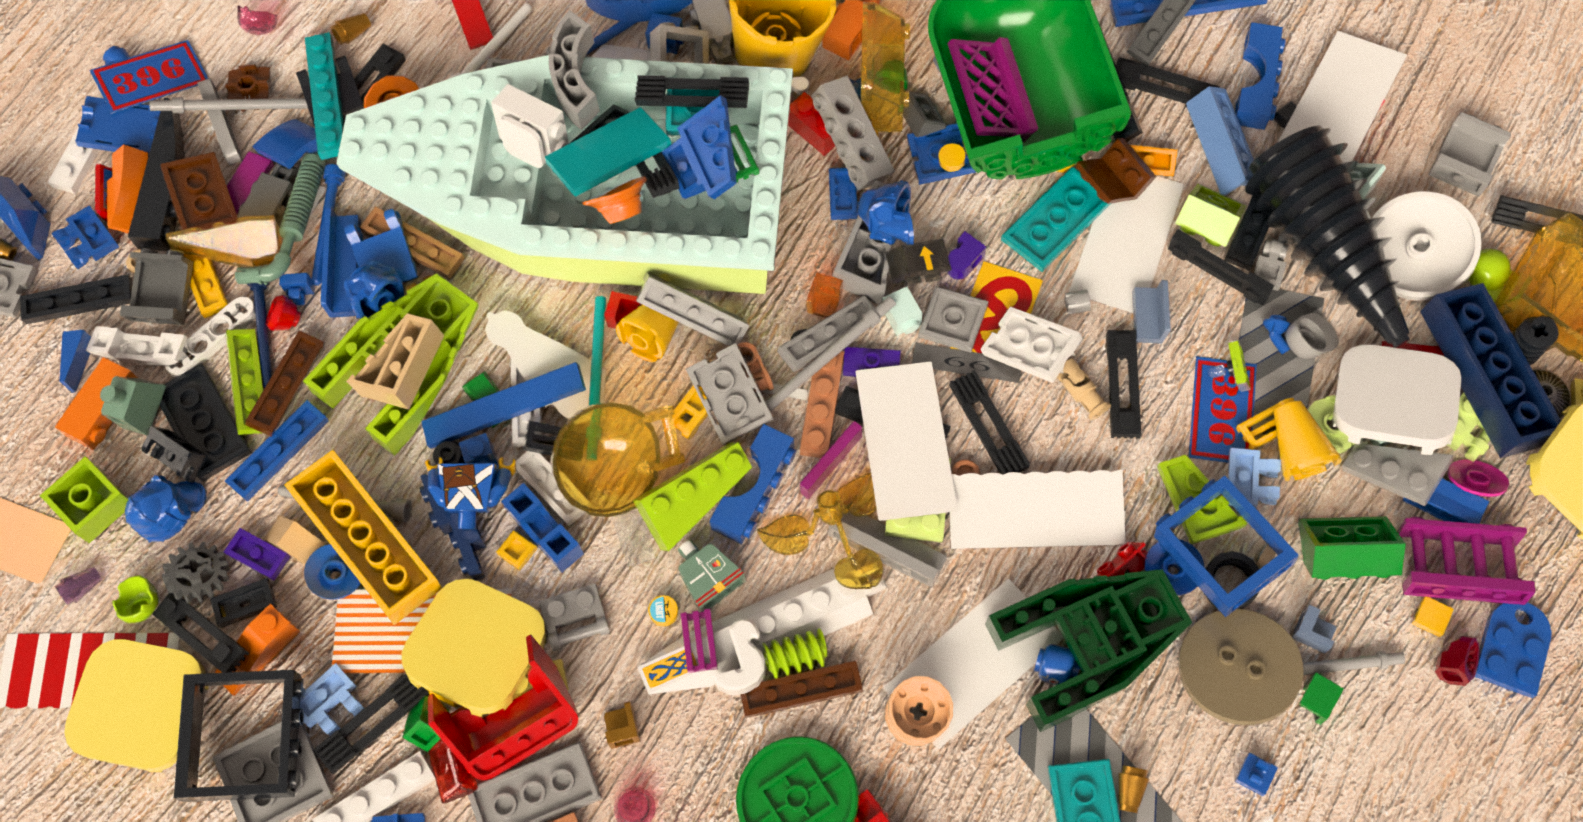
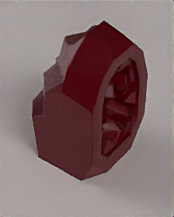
M1460 636L1457 640L1451 642L1447 649L1438 656L1435 673L1439 680L1450 685L1466 686L1475 677L1480 653L1479 642L1476 637Z

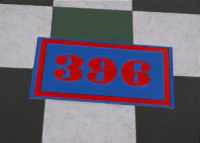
M188 40L89 70L111 113L198 86L197 82L208 79Z
M1196 356L1189 458L1229 463L1230 448L1250 449L1249 443L1243 440V434L1241 432L1238 433L1236 427L1238 424L1254 416L1257 364L1245 363L1251 390L1241 392L1238 389L1237 383L1235 384L1236 379L1229 374L1227 360ZM1253 426L1248 428L1250 432L1253 431Z

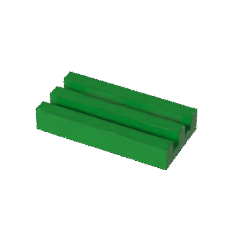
M736 124L730 127V132L734 134L750 166L744 167L732 142L734 161L739 169L736 173V181L738 183V179L743 178L746 180L751 174L754 176L758 175L759 168Z

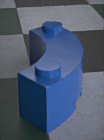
M585 0L587 6L601 16L624 22L649 21L652 12L669 16L680 12L692 3V0Z

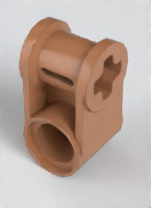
M748 342L739 343L738 347L742 355L752 357V360L746 363L760 391L766 389L769 391L774 390L769 373L763 365L755 346ZM742 364V367H743V369H744V371H745L747 377H749V375H748V373H747V371H746L744 365Z

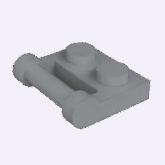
M595 583L539 601L553 651L562 649V645L599 633L601 636L610 633ZM596 616L597 622L558 634L557 628Z

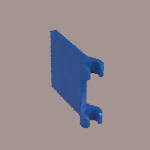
M389 209L384 212L385 220L390 228L389 231L363 240L362 231L359 226L350 224L344 228L358 267L368 265L370 261L375 260L383 265L393 267L395 272L398 273L402 284L419 278L402 227L401 215L398 211Z

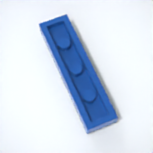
M306 400L274 432L273 436L269 437L225 482L248 502L329 422L328 418Z

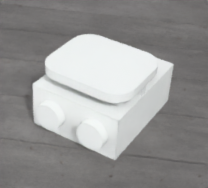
M509 84L491 102L499 138L502 139L505 149L514 157L534 167L541 168L546 163V155L569 144L562 110Z

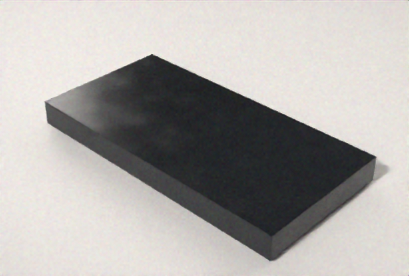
M203 363L163 384L166 388L160 402V407L174 433L208 455L198 474V478L202 482L253 453L243 434L238 435L236 421Z

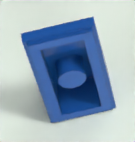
M85 330L63 331L59 382L71 393L77 391L90 356L86 349L91 336Z

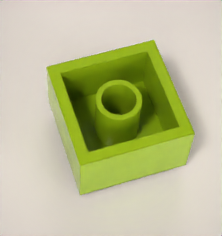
M86 456L40 495L76 535L88 543H91L125 512L128 497L100 467Z

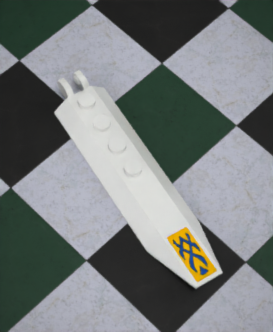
M849 562L712 622L718 665L717 670L688 674L684 639L682 636L637 667L648 694L711 687L715 685L712 677L740 669V663L729 631L732 624L738 619H750L757 625L761 640L760 643H753V645L763 655L762 642L766 643L770 649L772 640L776 639L780 646H782L783 637H789L793 643L795 634H800L805 641V633L811 631L816 637L818 628L826 636L873 615L867 597L882 591L887 587L885 580H878L863 589L860 581L875 575L879 571L877 564L868 565L855 573ZM705 625L701 627L705 664H709L711 662ZM695 630L690 632L693 666L699 665Z

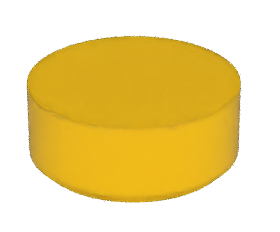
M950 143L940 149L938 155L939 164L944 170L954 172L964 166L965 151L960 145Z

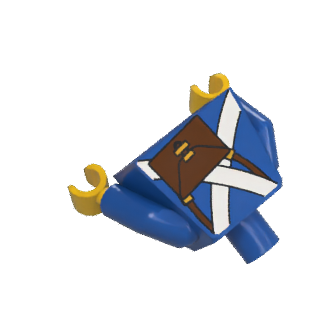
M440 457L439 463L431 466L430 460L425 461L428 470L429 492L437 505L444 508L446 512L458 513V529L461 530L476 529V513L490 512V508L498 504L508 488L511 476L516 472V460L513 459V463L506 466L504 465V457L499 458V470L498 466L494 463L444 464Z

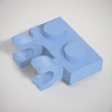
M1230 448L1228 479L1255 508L1258 505V501L1268 505H1276L1277 500L1280 498V487L1259 486V474L1265 477L1277 478L1278 472L1281 471V460L1260 459V450Z
M336 663L305 690V695L300 699V708L303 709L304 723L309 728L318 723L322 730L329 735L340 729L337 723L327 714L337 704L341 702L354 716L365 709L351 694L357 686Z

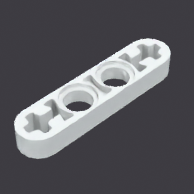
M242 296L229 303L186 340L179 358L183 367L179 369L175 364L165 365L166 370L176 378L197 365L205 363L226 345V332L217 334L216 328L218 325L228 323V330L245 329L255 320V305L252 300ZM242 307H244L248 311L247 313L243 314L239 310ZM232 315L234 319L237 320V322L234 323L230 319V316ZM207 341L208 345L204 351H194L195 345L198 342ZM188 352L194 357L192 360L186 355Z

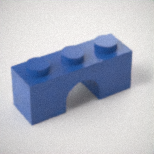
M524 483L501 501L509 515L561 573L584 555L579 543L561 523L558 524L552 518L542 502Z

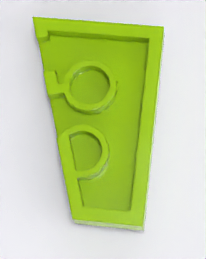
M1186 454L1161 462L1157 466L1176 512L1179 510V505L1190 496L1193 498L1197 497L1202 493L1201 489L1209 482ZM1219 495L1185 520L1182 526L1190 544L1193 545L1244 528L1247 522L1241 516L1238 517L1228 506L1230 503L1223 496L1220 497Z

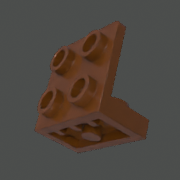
M1124 138L1117 139L1102 158L1078 161L1075 165L1080 171L1081 177L1092 185L1097 191V196L1107 204L1138 199L1157 177Z

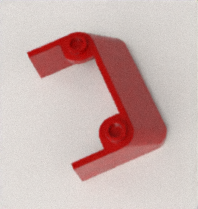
M531 634L526 637L528 661L531 665L528 670V680L533 688L514 699L506 710L502 708L486 717L472 715L470 710L465 707L449 713L433 693L428 696V724L476 779L489 780L569 733L578 724L576 706L556 665Z

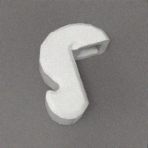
M741 618L736 620L729 629L741 668L712 677L718 690L728 695L745 694L758 687L765 677V659L762 652L753 645V643H760L761 640L758 627L750 619Z

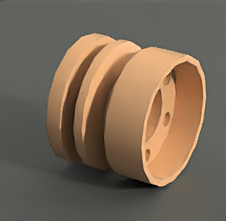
M915 676L904 680L891 693L885 706V721L889 731L898 741L909 746H923L933 742L949 727L953 717V702L948 690L940 682L930 677ZM916 706H919L920 712L924 713V716H921L918 721L914 720V714L910 713V710H913Z

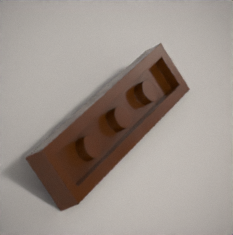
M300 330L298 331L245 421L246 426L270 437L273 436L302 386L303 380L309 374L324 348L323 341Z
M851 661L763 681L758 687L740 695L745 718H751L863 692L857 662Z

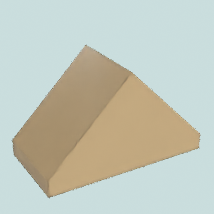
M282 516L277 519L263 538L265 542L284 551L304 566L314 551L327 545L295 521Z

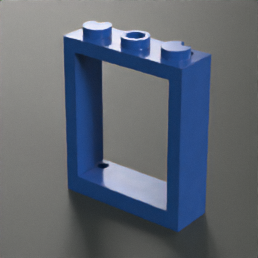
M1223 476L1218 481L1212 479L1201 489L1202 493L1197 497L1193 498L1190 496L1179 505V510L1173 515L1167 513L1156 522L1154 538L1218 610L1227 617L1291 568L1299 555L1226 476ZM1220 494L1226 498L1278 555L1228 594L1172 532L1173 529Z

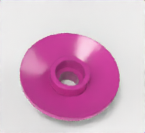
M1458 460L1453 462L1448 469V477L1456 486L1478 496H1499L1504 494L1509 487V480L1502 471L1481 461Z

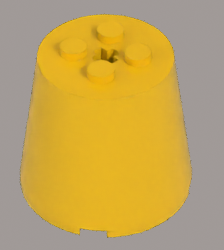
M729 0L734 50L738 64L740 66L792 68L793 78L800 77L809 66L834 18L836 0Z

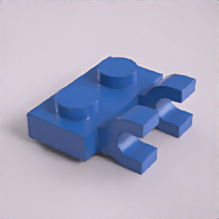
M90 205L66 219L69 224L68 226L52 233L77 270L86 265L90 256L97 261L119 248ZM79 238L82 244L71 248L76 239Z

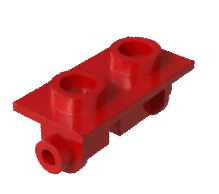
M1144 542L1125 543L1118 549V555L1112 561L1102 564L1097 569L1098 574L1096 576L1125 575L1124 572L1126 570L1129 573L1142 571L1145 568L1144 564L1148 553L1142 548L1146 544Z

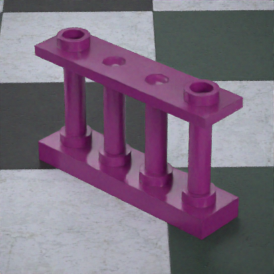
M1422 517L1405 518L1397 531L1401 537L1411 538L1415 570L1410 572L1402 584L1403 595L1525 605L1536 592L1534 581L1522 580L1518 576L1514 546H1517L1527 534L1525 527H1515L1512 524L1487 525L1425 520ZM1424 539L1441 540L1445 574L1431 573L1427 570ZM1454 541L1471 543L1475 576H1464L1458 573ZM1484 544L1501 545L1506 579L1492 578L1488 575Z

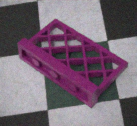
M999 37L995 43L951 39L948 42L976 134L999 137L1020 135L1022 143H1024L1039 128L1009 39ZM959 49H963L967 54H969L971 56L970 59L968 60L966 57H964L960 53ZM979 51H986L987 59ZM974 59L985 68L983 72L972 63ZM966 70L978 78L977 82L968 77ZM988 71L993 75L994 81L986 75ZM981 82L993 91L991 95L979 86ZM974 92L985 101L984 105L975 99ZM995 94L1000 97L1002 104L994 98ZM988 105L1000 113L998 118L987 109ZM981 116L985 117L993 126L985 127ZM1003 117L1008 120L1010 128L1001 121Z

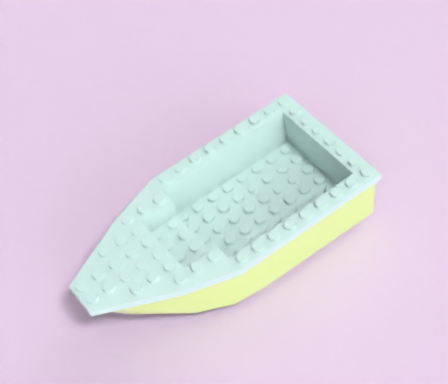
M549 55L461 74L347 114L337 165L341 170L422 214L472 249L522 274L572 282L643 286V278L649 272L682 289L766 294L768 271H774L793 69L585 57L582 64L581 77L590 90L596 94L600 112L581 130L563 111L568 143L613 104L629 112L641 107L666 134V106H636L635 92H637L638 75L686 79L747 77L750 83L747 108H728L730 127L737 124L759 168V174L756 176L751 174L746 180L743 178L738 179L739 182L716 199L710 198L706 191L684 199L678 189L653 198L646 184H644L640 191L642 212L629 219L612 224L607 222L601 212L597 211V208L585 206L582 202L604 195L630 180L642 177L636 165L574 197L546 163L541 168H537L514 157L505 149L502 139L499 138L491 102L507 84L563 111L558 102L551 79ZM732 133L731 140L740 156V159L744 167H750L734 134ZM680 135L668 136L671 139V145L681 138ZM653 156L644 160L652 173L655 172V168L660 171ZM734 161L735 167H736L737 171H739V169H738V167H737V165H736V163H735V161Z

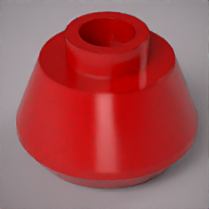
M285 295L276 296L270 306L266 325L271 331L289 330L291 326H297L301 312L297 311V305Z

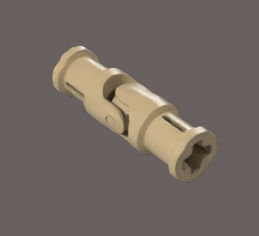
M1068 357L1063 368L1064 374L1059 373L1057 378L1063 383L1076 402H1080L1087 410L1089 419L1095 420L1108 411L1111 404L1105 402L1095 390L1096 385L1080 369L1076 360Z

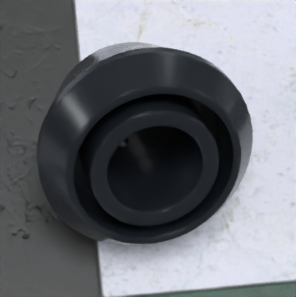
M447 441L440 443L435 448L431 457V466L437 465L440 457L444 464H465L458 442Z

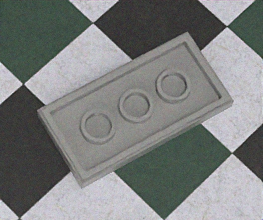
M580 741L466 789L477 822H550L602 800Z

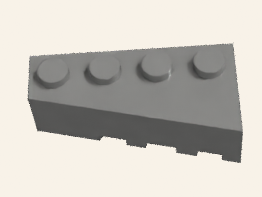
M874 180L871 189L884 186L885 183ZM858 216L834 269L830 284L860 297L865 295L870 301L880 304L886 290L892 245L880 240L870 239L867 225Z

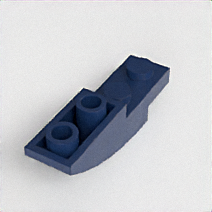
M421 475L424 486L419 487L424 502H430L433 511L428 512L434 528L439 527L444 535L449 534L454 549H460L462 557L458 558V562L463 574H469L475 581L484 578L485 575L476 551L485 548L486 544L477 526L474 530L458 529V513H448L444 508L437 505L428 490V475Z

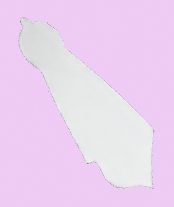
M502 311L497 314L488 312L486 315L488 318L486 325L488 339L492 343L506 349L526 381L575 362L579 364L586 390L548 404L545 407L554 405L559 413L568 419H579L588 416L591 360L571 348L526 327L520 316L513 312ZM602 368L599 415H605L604 384L606 370Z

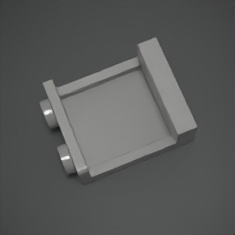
M1460 112L1453 122L1428 175L1480 197L1492 179L1493 175L1491 174L1505 144L1510 139L1511 133L1499 126L1484 122L1473 115Z

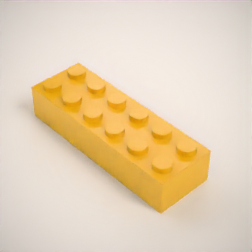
M331 450L284 484L393 625L397 624L442 589L435 576L334 450Z

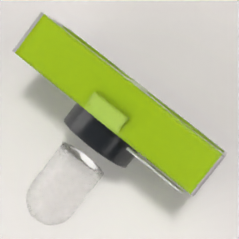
M1238 340L1228 342L1231 360H1227L1229 374L1231 377L1234 376V379H1236L1235 384L1237 383L1238 389L1241 392L1251 390L1242 347ZM1224 364L1209 368L1208 375L1211 378L1225 376Z

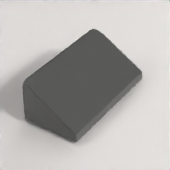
M905 91L898 108L915 137H922L946 128V123L928 94Z

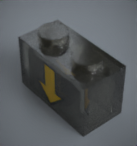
M944 239L918 242L913 245L905 244L885 252L893 284L905 282V286L908 287L922 283L921 279H925L926 283L941 280V274L952 271Z

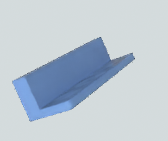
M1209 86L1189 100L1186 106L1219 191L1222 195H1227L1238 187L1247 185L1251 179L1248 167L1254 159L1226 89Z

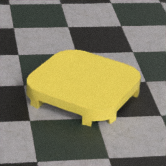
M1583 403L1568 406L1561 412L1565 417L1539 452L1530 454L1526 464L1530 465V477L1533 485L1528 487L1535 496L1543 494L1580 530L1577 536L1583 540Z
M471 579L455 580L446 584L437 593L407 639L402 650L404 671L410 683L418 689L424 687L469 709L472 715L483 717V714L495 713L502 708L506 710L513 702L512 696L531 666L528 661L526 637L531 634L544 650L546 644L544 620L540 613L532 606L479 581Z
M125 639L111 640L103 643L93 651L87 661L65 724L64 734L67 744L75 753L91 760L133 767L149 772H163L164 769L171 767L177 761L184 674L206 673L204 666L200 663V660L180 650Z

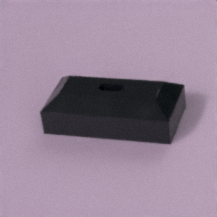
M267 578L210 599L217 626L220 628L258 615L269 604H272L275 608L277 607L271 582ZM251 602L250 605L242 607L244 604Z

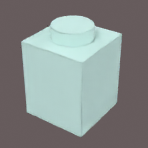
M908 287L882 297V302L890 296L896 303L885 314L896 336L902 333L910 334L919 328L922 323L923 313Z

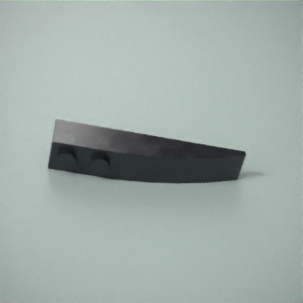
M160 111L130 225L128 238L138 249L168 251L170 250L171 242L176 237L175 226L178 217L160 164L185 159L179 113H173V111Z

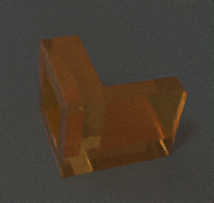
M816 272L806 300L807 313L824 318L834 314L843 293V280Z

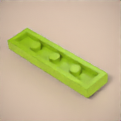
M255 329L226 330L225 336L238 435L258 434L261 432L245 425L247 417L263 392Z

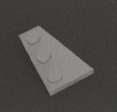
M1359 443V445L1355 444L1343 463L1342 468L1346 473L1426 506L1451 465L1453 455L1441 453L1426 455L1421 454V451Z

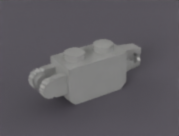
M692 0L693 9L689 10L693 25H698L699 30L708 31L709 54H712L717 64L732 61L731 48L734 46L732 23L725 0Z

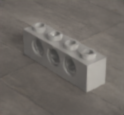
M848 75L821 84L811 95L813 105L821 115L825 129L837 148L838 156L843 160L848 170L850 180L855 184L858 191L872 186L874 180L883 182L895 170Z

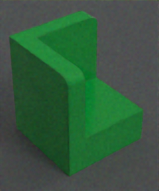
M1315 673L1307 680L1303 688L1305 692L1299 705L1317 715L1315 722L1321 725L1328 720L1344 688Z
M424 696L408 713L402 738L426 752L441 738L428 724V697Z

